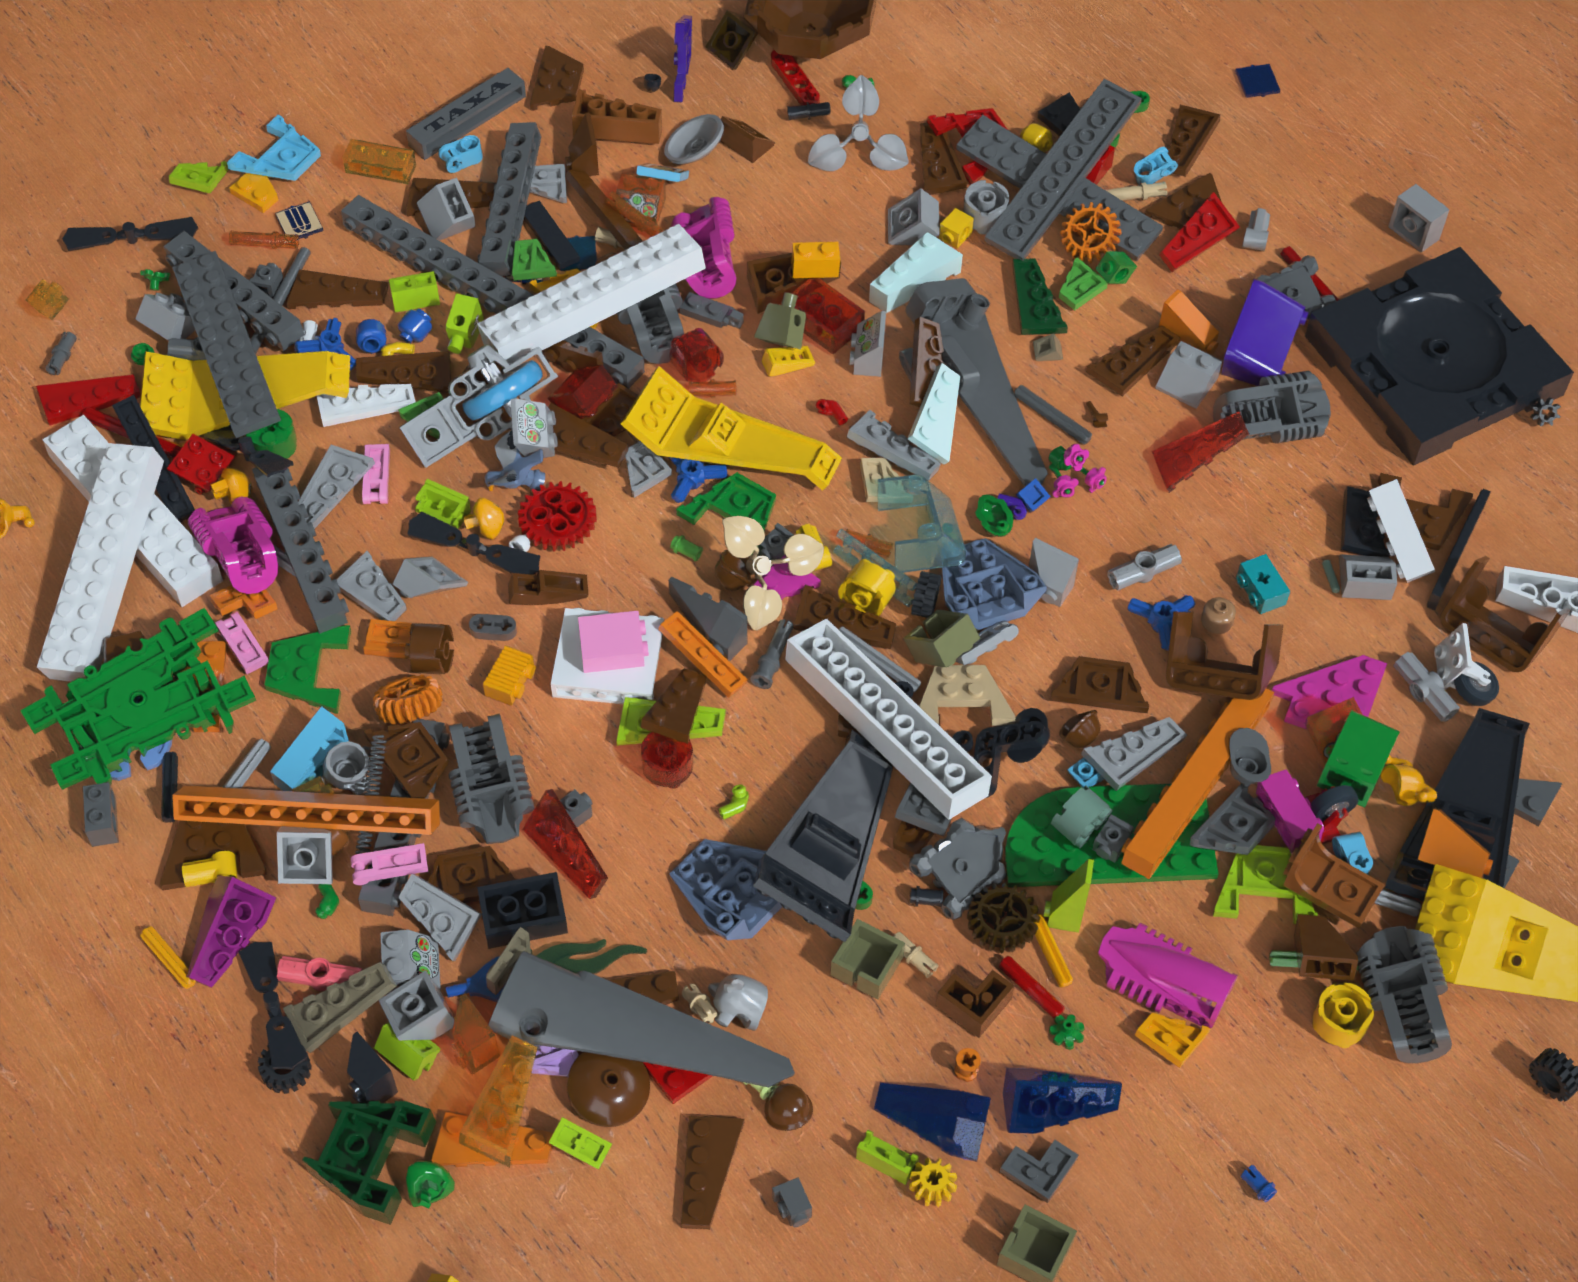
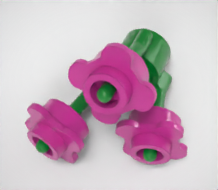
M1073 444L1067 450L1059 446L1053 449L1049 455V462L1051 463L1049 469L1057 477L1054 482L1055 490L1052 492L1055 498L1060 496L1069 498L1075 493L1074 489L1079 484L1076 478L1071 479L1068 475L1062 476L1059 470L1067 471L1073 467L1075 471H1080L1086 475L1085 484L1090 486L1089 492L1091 493L1096 489H1101L1106 483L1107 477L1105 476L1106 469L1104 467L1100 469L1095 467L1088 471L1082 466L1089 457V451L1081 449L1078 444Z

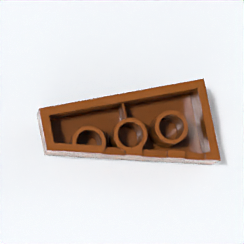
M578 90L572 113L573 137L585 113L590 112L595 139L659 144L662 133V109L638 103L628 105L622 99L616 98L615 101L604 99V95L596 93L594 96L587 95L585 90Z

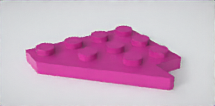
M1361 655L1273 686L1274 696L1291 701L1284 722L1336 740L1337 734L1342 731L1351 710L1366 717L1369 716L1387 663Z

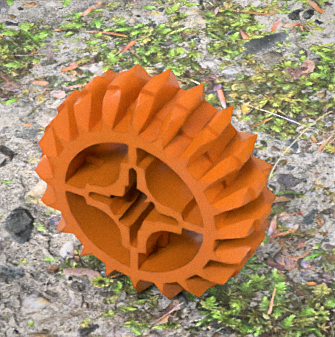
M1090 202L1089 208H1085V205L1081 204L1080 211L1073 208L1074 215H1066L1069 222H1062L1064 229L1060 231V234L1064 238L1061 242L1063 245H1066L1065 250L1067 253L1072 252V258L1079 256V259L1084 261L1087 257L1088 262L1092 263L1093 257H1096L1097 261L1100 262L1101 255H1105L1108 250L1115 251L1116 247L1114 244L1120 243V238L1117 236L1122 234L1121 229L1118 228L1121 224L1119 220H1116L1117 216L1115 213L1110 214L1111 210L1109 207L1103 209L1102 204L1099 203L1094 208L1093 202ZM1090 218L1088 222L1080 223L1081 221ZM1099 219L1106 222L1109 226L1108 233L1099 228ZM1094 229L1095 233L1088 236L1087 232ZM1074 232L1083 237L1082 246L1073 240ZM1102 242L1100 245L1092 247L1094 243Z
M404 676L402 679L388 682L386 686H381L374 693L373 706L379 720H383L384 723L403 724L405 722L421 720L422 717H428L430 713L436 712L443 701V694L437 680L432 678V676Z

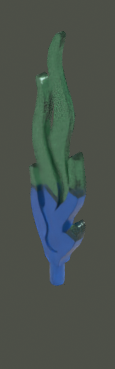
M602 939L590 944L565 943L555 945L536 956L574 973L587 971L597 974L622 956L646 954L647 949L636 945H621L594 958L569 959L573 955L598 952L607 944L606 939ZM500 956L492 959L476 974L467 978L466 983L446 987L447 997L469 993L470 996H478L498 1002L504 987L497 995L487 989L486 974Z

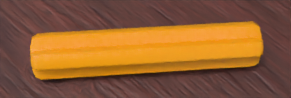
M1037 914L1040 920L1039 923L1034 922L1038 926L1035 936L1059 987L1069 986L1073 981L1070 971L1044 916Z
M154 927L144 928L140 935L141 939L183 988L193 987L196 981L187 978L189 970L187 965Z

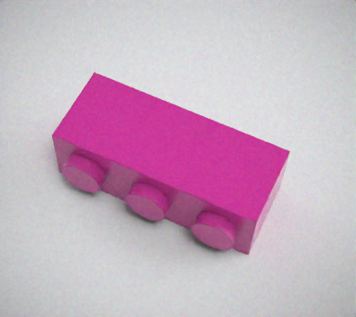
M1287 769L1271 774L1263 782H1258L1256 795L1263 803V807L1269 810L1276 818L1275 827L1291 854L1296 847L1300 846L1307 829L1313 830L1317 823L1322 825L1319 832L1321 841L1322 833L1324 832L1323 823L1320 818H1316L1311 810L1310 801L1303 797L1297 780L1291 777Z

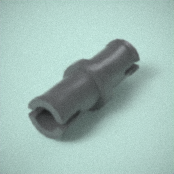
M63 332L58 344L53 347L52 356L45 367L48 373L59 375L65 361L69 360L71 356L70 351L77 340L73 333Z

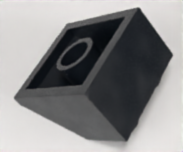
M355 1032L352 1036L347 1068L350 1079L348 1086L353 1092L352 1097L357 1104H367L369 1101L385 1103L398 1093L392 1071L358 1032Z

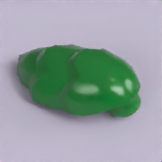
M988 494L982 495L978 500V508L975 512L982 527L986 532L995 537L1008 535L1013 527V514L1008 508L1007 503L1003 499H997Z

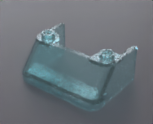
M917 474L878 479V511L926 505L931 522L919 527L918 539L895 541V574L958 566L966 559V548L951 499L925 477Z

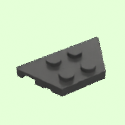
M1241 783L1191 837L1190 845L1198 848L1248 855L1274 827L1276 818L1269 810L1263 807V803L1258 797L1253 798L1248 793V787H1243V783Z

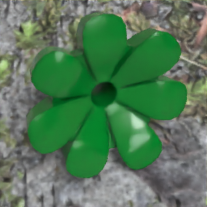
M149 269L140 271V275H143L145 279L150 281L149 290L159 291V282L169 281L170 273L153 272Z
M1069 1014L1067 1019L1062 1015L1057 1016L1054 1019L1057 1025H1052L1049 1028V1034L1056 1035L1053 1043L1057 1046L1065 1042V1048L1071 1050L1074 1048V1041L1077 1043L1084 1041V1035L1081 1033L1085 1030L1084 1024L1082 1022L1076 1023V1017L1072 1014Z

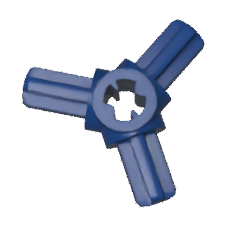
M337 318L329 319L326 329L320 335L315 336L314 340L295 342L296 353L329 351L349 355L350 371L356 366V359L343 349L344 344L341 343V336L339 335L341 322Z
M669 457L676 465V472L678 473V484L671 494V498L676 503L684 502L689 491L699 488L705 483V479L727 477V467L724 464L703 466V462Z
M1185 595L1173 603L1160 601L1158 603L1155 602L1153 606L1132 598L1127 610L1147 618V623L1151 624L1153 630L1159 633L1161 648L1169 651L1173 612L1189 611L1194 608L1195 602L1192 596Z

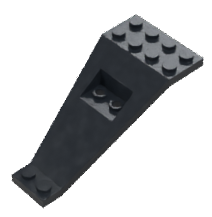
M1478 709L1471 726L1435 788L1437 798L1434 802H1427L1397 856L1385 888L1391 889L1398 894H1406L1418 898L1424 902L1435 865L1418 860L1433 809L1435 808L1442 810L1490 852L1489 859L1493 860L1489 876L1484 874L1483 879L1489 880L1501 887L1504 886L1524 739L1530 723L1485 709Z
M851 730L846 737L844 749L760 859L753 885L762 895L772 897L783 908L789 911L793 910L801 915L809 924H816L824 929L829 936L835 939L838 938L843 942H846L851 935L857 899L893 770V765L866 738Z

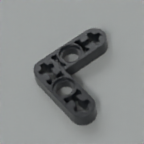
M1031 721L996 726L979 732L976 738L974 759L982 765L984 760L992 758L990 765L983 767L992 776L989 794L986 798L992 796L997 789L1001 752L1036 748L1048 741L1049 731L1041 722ZM1018 733L1014 741L1007 742L1011 734Z

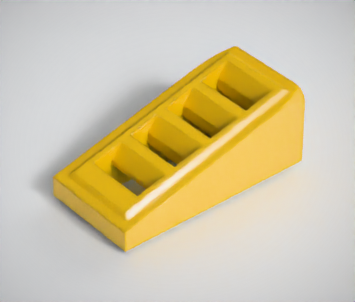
M802 346L801 350L790 347L765 349L762 358V364L768 377L807 368L815 364L808 346Z

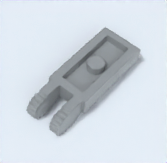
M1002 621L988 627L979 633L980 639L973 644L972 649L962 653L956 659V662L963 665L975 662L978 656L985 652L993 651L1004 640L1009 642L1019 634L1018 627L1015 624H1009L1007 621Z

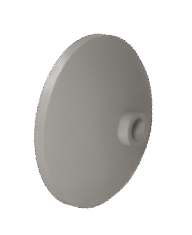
M705 114L692 118L682 124L666 142L664 153L667 159L674 164H689L709 155L722 138L724 125L721 119L716 115Z

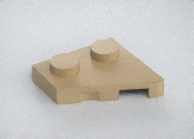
M861 458L860 468L866 502L912 501V491H907L901 484L902 479L891 469V465L885 458Z

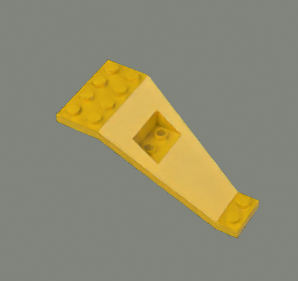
M660 366L653 371L621 423L628 432L633 434L656 455L805 475L822 491L829 485L842 459L824 442L731 410L723 403L717 405L694 397Z
M1435 864L1415 930L1432 935L1445 981L1457 985L1578 1002L1577 925L1489 880ZM1525 930H1528L1530 933L1527 940L1522 938V933ZM1520 956L1522 960L1519 966L1514 964V958Z

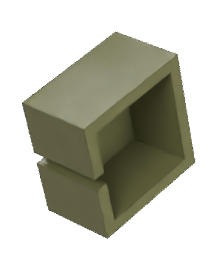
M936 610L922 622L931 639H928L923 627L920 625L903 638L916 663L949 667L956 662V659L962 653L972 649L973 644L980 639V636L967 613Z
M857 919L852 927L851 935L846 942L842 943L831 961V976L850 986L854 982L857 983L858 990L878 1000L904 957L905 943Z
M1025 1204L999 1254L997 1265L1029 1282H1054L1074 1243L1077 1230Z

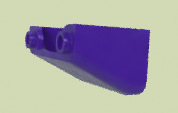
M1254 279L1227 347L1221 375L1255 386H1260L1262 377L1285 375L1286 371H1282L1296 330L1300 324L1305 325L1309 313L1305 311L1306 306L1265 282Z

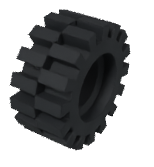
M921 571L914 593L911 609L912 615L928 618L934 613L940 590L941 575Z
M303 1045L307 1060L299 1063L291 1072L284 1075L276 1073L272 1068L270 1050H262L261 1055L263 1058L259 1057L258 1069L264 1084L266 1083L270 1090L273 1088L276 1093H280V1090L283 1089L284 1094L289 1093V1088H293L295 1092L299 1090L297 1087L299 1083L302 1087L306 1084L305 1078L309 1079L311 1075L309 1070L312 1069L309 1056Z
M1547 1048L1530 1063L1529 1072L1532 1073V1079L1537 1080L1536 1085L1542 1087L1545 1094L1550 1093L1551 1098H1557L1558 1101L1562 1102L1564 1100L1565 1102L1578 1091V1066H1574L1572 1064L1574 1061L1571 1058L1568 1060L1565 1053L1559 1054V1050Z

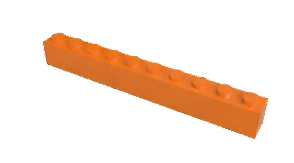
M1266 688L1262 696L1257 699L1246 700L1231 697L1232 701L1230 703L1227 701L1224 703L1219 713L1221 716L1219 719L1214 718L1212 720L1207 736L1203 734L1196 744L1197 750L1189 752L1184 761V768H1178L1171 781L1173 782L1170 787L1166 785L1160 794L1159 803L1151 805L1147 813V820L1145 822L1141 820L1134 831V838H1128L1121 850L1124 853L1122 860L1124 866L1148 879L1151 878L1230 765V737L1238 729L1249 728L1254 730L1270 708L1275 692Z
M185 785L173 794L174 820L426 835H431L440 825L439 799Z

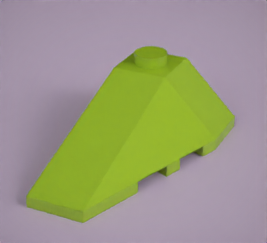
M1088 859L1053 891L1051 901H1046L1043 916L1048 917L1047 925L1049 928L1079 933L1091 885L1094 860Z

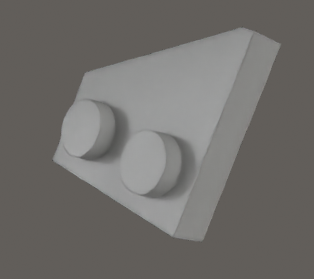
M565 164L535 166L530 192L561 203H567Z
M641 441L628 448L629 450L625 457L632 496L634 498L672 475V469L666 462L647 448Z

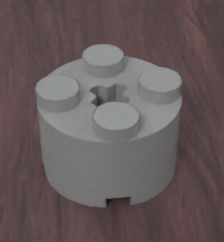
M986 180L971 184L966 190L963 212L974 218L973 229L979 234H987L1009 205V193L1003 185L994 181L993 184L986 183Z

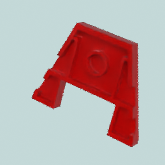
M993 108L966 111V114L958 115L946 113L945 116L941 117L930 115L926 121L936 136L956 128L963 138L982 115L1007 129ZM976 161L962 166L963 173L970 185L980 180L989 171V169Z

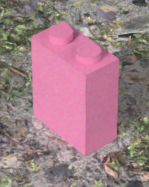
M639 611L578 617L584 673L645 666L644 656H649L647 641H642L641 635H646L645 620H639Z

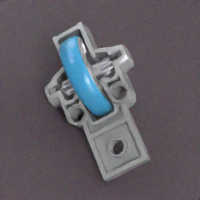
M490 345L482 346L467 357L471 369L449 383V396L399 427L425 468L475 436L482 440H491L507 429L513 430L512 419L507 422L501 419V413L503 412L501 406L505 408L510 418H512L510 399L516 398L531 401L530 394L558 377L542 354L540 347H536L512 363H508ZM536 355L537 359L546 371L547 377L542 379V370L535 361H525L531 358L532 356ZM495 362L502 367L501 372ZM481 369L489 384L486 385L484 381H477L475 373ZM458 382H462L466 387L465 393L461 396L456 395L453 391L454 385ZM464 399L466 400L463 402L462 407L465 414L471 420L479 419L470 426L465 424L455 408L456 404ZM483 423H489L492 428L491 433L487 436H482L479 431ZM430 428H436L439 431V438L434 442H430L426 438V432Z

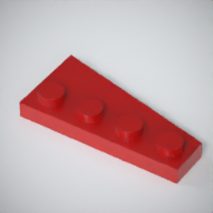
M1213 192L1161 251L1159 256L1170 271L1174 272L1236 232L1240 226Z
M134 374L36 386L50 426L82 416L86 407L99 411L112 407V405L132 395L136 399L141 397Z

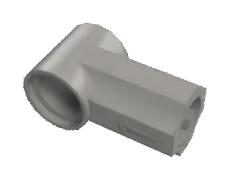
M1258 208L1255 211H1251L1249 225L1246 228L1242 245L1243 248L1265 251L1269 234L1267 229L1270 221V214L1266 212V209Z

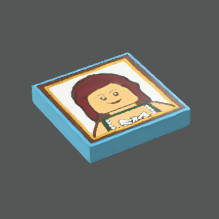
M645 163L637 166L636 174L680 182L688 179L689 170Z

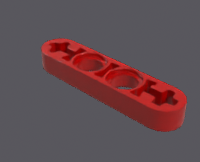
M773 50L771 53V65L800 105H807L806 102H809V104L820 103L819 92L791 55L778 54ZM789 70H792V71H795L796 73H795V74H792V75H788V74H786L785 72H786V71H789ZM803 84L806 87L796 88L795 85Z

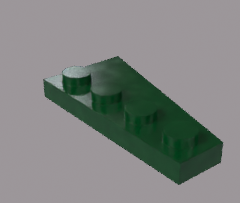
M1036 258L1024 259L1023 261L1013 259L1012 267L1021 335L1067 333L1068 326L1061 318L1060 309L1053 301L1052 292L1045 284L1044 275Z

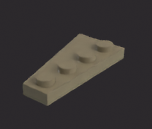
M379 962L349 976V980L341 984L335 983L330 985L326 991L317 995L311 994L303 998L302 1002L296 1005L290 1004L284 1007L283 1010L290 1019L301 1044L307 1052L311 1053L397 985L386 966Z

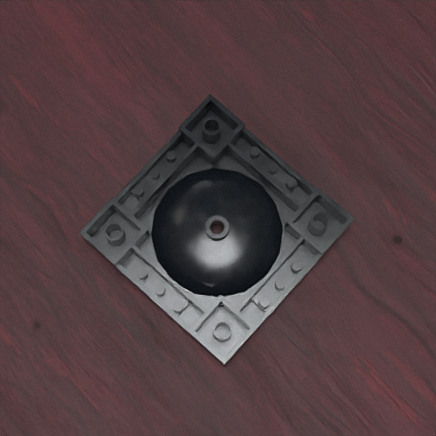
M1461 247L1406 270L1402 278L1373 291L1369 288L1363 289L1311 312L1305 333L1306 339L1331 368L1337 366L1387 426L1386 434L1413 466L1451 449L1454 442L1522 410L1526 412L1532 411L1533 409L1530 406H1535L1538 403V398L1546 401L1548 397L1555 400L1564 396L1574 373L1531 324L1524 326L1500 299L1502 292Z

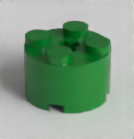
M277 409L281 421L248 433L246 436L252 438L255 450H268L288 459L296 450L297 436L290 415L283 410Z

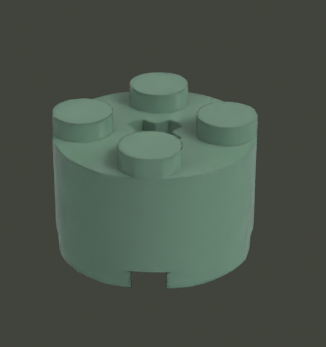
M1085 785L1084 788L1081 787L1062 806L1064 808L1062 810L1063 815L1060 816L1057 813L1052 819L1051 825L1073 845L1081 848L1090 839L1089 835L1093 830H1100L1107 822L1106 818L1110 815L1112 809Z

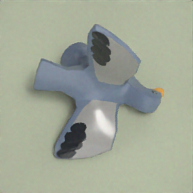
M511 430L495 445L496 455L503 469L501 471H488L484 477L485 483L489 491H493L494 485L509 489L517 488L520 485H527L531 490L540 491V485H544L545 473L539 469H530L542 463L543 451L539 449L530 456L522 457L520 451L514 445L513 430Z

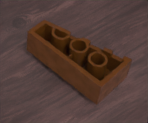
M792 253L747 261V279L757 313L764 312L769 303L781 304L784 292L800 296L839 279L841 261L839 277L793 278Z

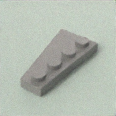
M871 410L849 429L847 438L875 452L878 456L890 460L897 466L914 473L919 478L929 481L939 471L940 462L918 446H911L909 440L903 434L898 436L891 431L892 426L886 421H878L875 418L876 414Z
M330 445L300 497L301 499L298 501L299 505L304 504L309 517L305 518L306 522H312L315 529L375 464L374 459Z
M1168 717L1146 725L1136 732L1130 731L1117 739H1109L1101 742L1098 746L1084 748L1081 755L1117 791L1181 743L1187 734Z

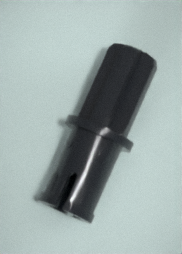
M806 102L807 105L787 106L789 120L808 118L810 120V117L831 114L829 102L816 104Z

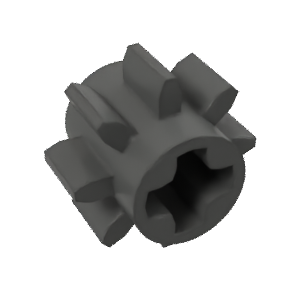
M1548 397L1546 401L1538 398V403L1535 406H1530L1534 410V414L1530 417L1533 420L1539 418L1538 425L1543 426L1544 422L1553 426V420L1561 417L1557 414V409L1561 406L1559 404L1552 405L1553 399L1551 397ZM1543 409H1544V410H1547V409H1548V410H1549V413H1548V414H1545V413L1542 414V410H1543Z

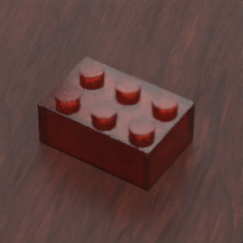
M809 278L791 293L798 296L795 309L806 314L804 334L831 354H835L852 339V333H857V324L865 320V311L820 278Z

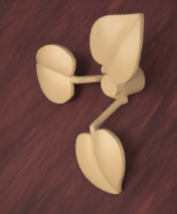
M744 516L727 517L722 519L724 541L727 550L738 558L749 557L746 562V568L749 573L755 575V579L762 585V588L756 585L750 586L743 597L744 614L747 616V622L752 630H759L773 622L782 610L780 595L775 590H767V584L763 580L762 575L770 571L771 565L787 562L789 571L793 575H807L820 564L824 547L809 535L796 534L788 538L784 545V554L787 558L769 560L766 556L757 555L759 552L757 546L765 538L762 526L752 518Z

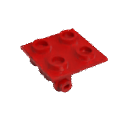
M192 434L167 467V470L195 484L194 490L202 495L207 491L210 492L212 489L211 484L218 481L222 471L229 466L235 456Z

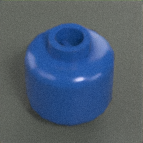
M418 308L416 310H408L398 323V329L401 332L399 336L410 344L412 341L421 343L432 330L431 317Z
M367 319L358 324L356 328V343L363 352L377 353L386 345V329L380 321Z

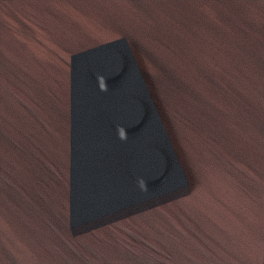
M1069 92L1038 111L1037 118L1057 135L1061 136L1081 109Z
M1347 486L1344 491L1341 550L1365 556L1390 558L1391 555L1383 541L1385 538L1384 533L1381 534L1376 522L1378 517L1377 511L1372 512L1367 498L1371 497L1370 492Z

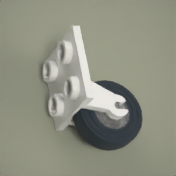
M1462 623L1435 647L1434 656L1436 658L1437 674L1443 681L1444 690L1450 686L1456 689L1459 695L1468 703L1475 706H1484L1493 701L1498 695L1499 683L1495 674L1487 666L1472 661L1467 624Z

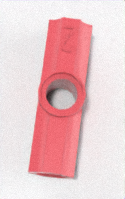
M283 956L277 967L278 981L309 985L317 991H325L328 986L335 983L341 984L349 980V976L363 969L332 964L324 958L306 960ZM319 972H326L321 977H315Z

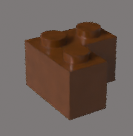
M992 970L975 989L954 973L938 991L936 1007L980 1038L1012 1000L1014 985Z

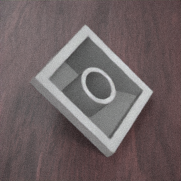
M1035 538L1032 543L1029 568L1037 572L1047 586V591L1041 598L1049 604L1061 607L1074 587L1079 559Z
M434 557L404 559L393 582V585L400 589V593L408 598L461 588L468 584V581Z

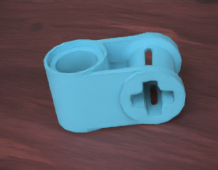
M468 135L452 143L445 144L438 151L439 157L445 161L446 168L450 173H455L471 165L478 164L483 159L480 140L474 135Z
M1160 147L1135 164L1134 173L1136 181L1139 185L1144 182L1146 184H1153L1173 173L1177 169L1178 164L1176 161H1172L1166 147ZM1144 171L1149 172L1147 175H1140Z
M1354 832L1333 837L1332 847L1335 856L1369 875L1368 872L1372 868L1373 859L1366 847L1362 833Z

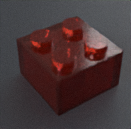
M602 364L577 368L547 399L550 403L578 418H590L597 413V408L601 403L608 401L613 396L612 392L618 386Z

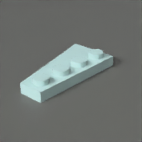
M943 363L936 367L907 439L942 464H946L950 460L960 376Z

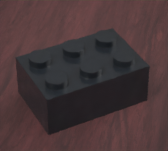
M557 872L477 887L488 949L508 945L520 927L529 933L530 941L568 933Z

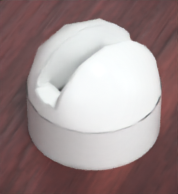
M517 535L509 542V547L528 552L530 540L525 535Z

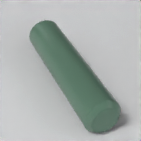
M1324 560L1322 565L1333 593H1338L1340 586L1330 560Z

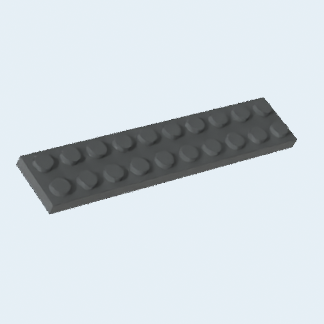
M1103 79L986 234L985 242L1015 259L1022 261L1026 259L1140 106L1142 98Z
M984 115L978 119L957 143L958 151L1019 189L1023 187L1047 155ZM1086 178L1059 213L1064 217L1067 214L1073 216V208L1080 211L1081 204H1084L1085 208H1089L1090 202H1093L1094 208L1099 203L1102 204L1103 209L1109 207L1111 210L1110 214L1115 213L1117 216L1116 220L1120 221L1121 225L1118 228L1122 231V234L1117 236L1120 238V243L1114 245L1117 250L1125 252L1128 257L1136 262L1163 231L1161 224ZM1090 218L1085 219L1080 223H1086L1089 221ZM1099 219V228L1108 233L1109 226L1106 222ZM1094 229L1090 230L1091 234L1095 233Z
M216 251L172 267L235 437H241L281 421Z

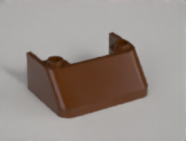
M1484 556L1475 560L1441 613V623L1451 632L1462 623L1467 624L1470 645L1508 670L1522 672L1531 665L1551 641L1571 610L1565 608L1559 611L1549 625L1544 622H1535L1527 628L1525 633L1483 606L1488 599L1489 591L1487 586L1477 578L1490 559Z
M1173 612L1166 669V680L1171 687L1246 700H1253L1262 696L1279 664L1283 633L1282 624H1264L1261 649L1254 654L1252 666L1207 659L1208 647L1205 641L1201 638L1191 637L1194 612Z

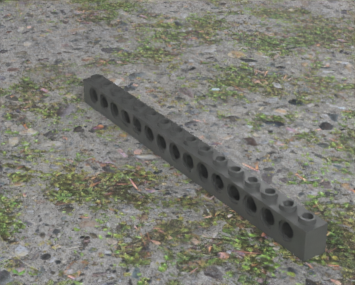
M357 195L341 210L343 225L348 231L357 233L364 240L376 244L383 251L390 252L400 261L409 263L420 272L434 271L437 282H442L454 292L478 298L480 305L489 312L498 314L534 296L532 293L360 195ZM591 327L564 339L574 348L583 346L587 347V352L590 353L595 351L602 352L604 377L610 379L615 385L620 383L629 389L645 372L644 357Z

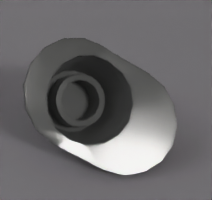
M1249 728L1238 729L1232 734L1229 742L1230 772L1237 781L1243 783V787H1249L1256 782H1263L1270 776L1269 747L1265 738L1256 730Z

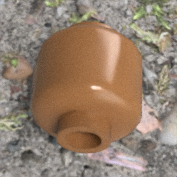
M1217 597L1210 599L1203 609L1201 618L1203 627L1214 634L1226 633L1233 626L1236 615L1235 607L1225 598Z

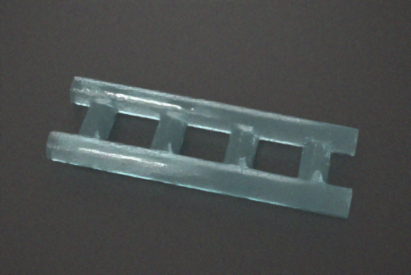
M840 529L836 537L843 541V546L837 545L833 553L853 567L860 561L851 554L853 548L862 555L861 559H867L883 569L892 571L895 575V580L899 582V587H896L893 597L907 607H910L913 603V598L907 595L908 589L914 591L917 583L845 530Z

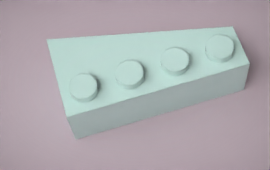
M927 232L870 284L869 302L880 310L886 311V313L910 301V297H912L919 285L926 282L946 280L952 274L956 276L961 273L963 254Z

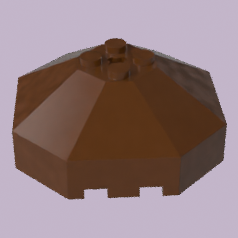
M748 0L744 19L778 54L822 59L870 35L876 0ZM808 26L812 27L813 30L811 32H807Z

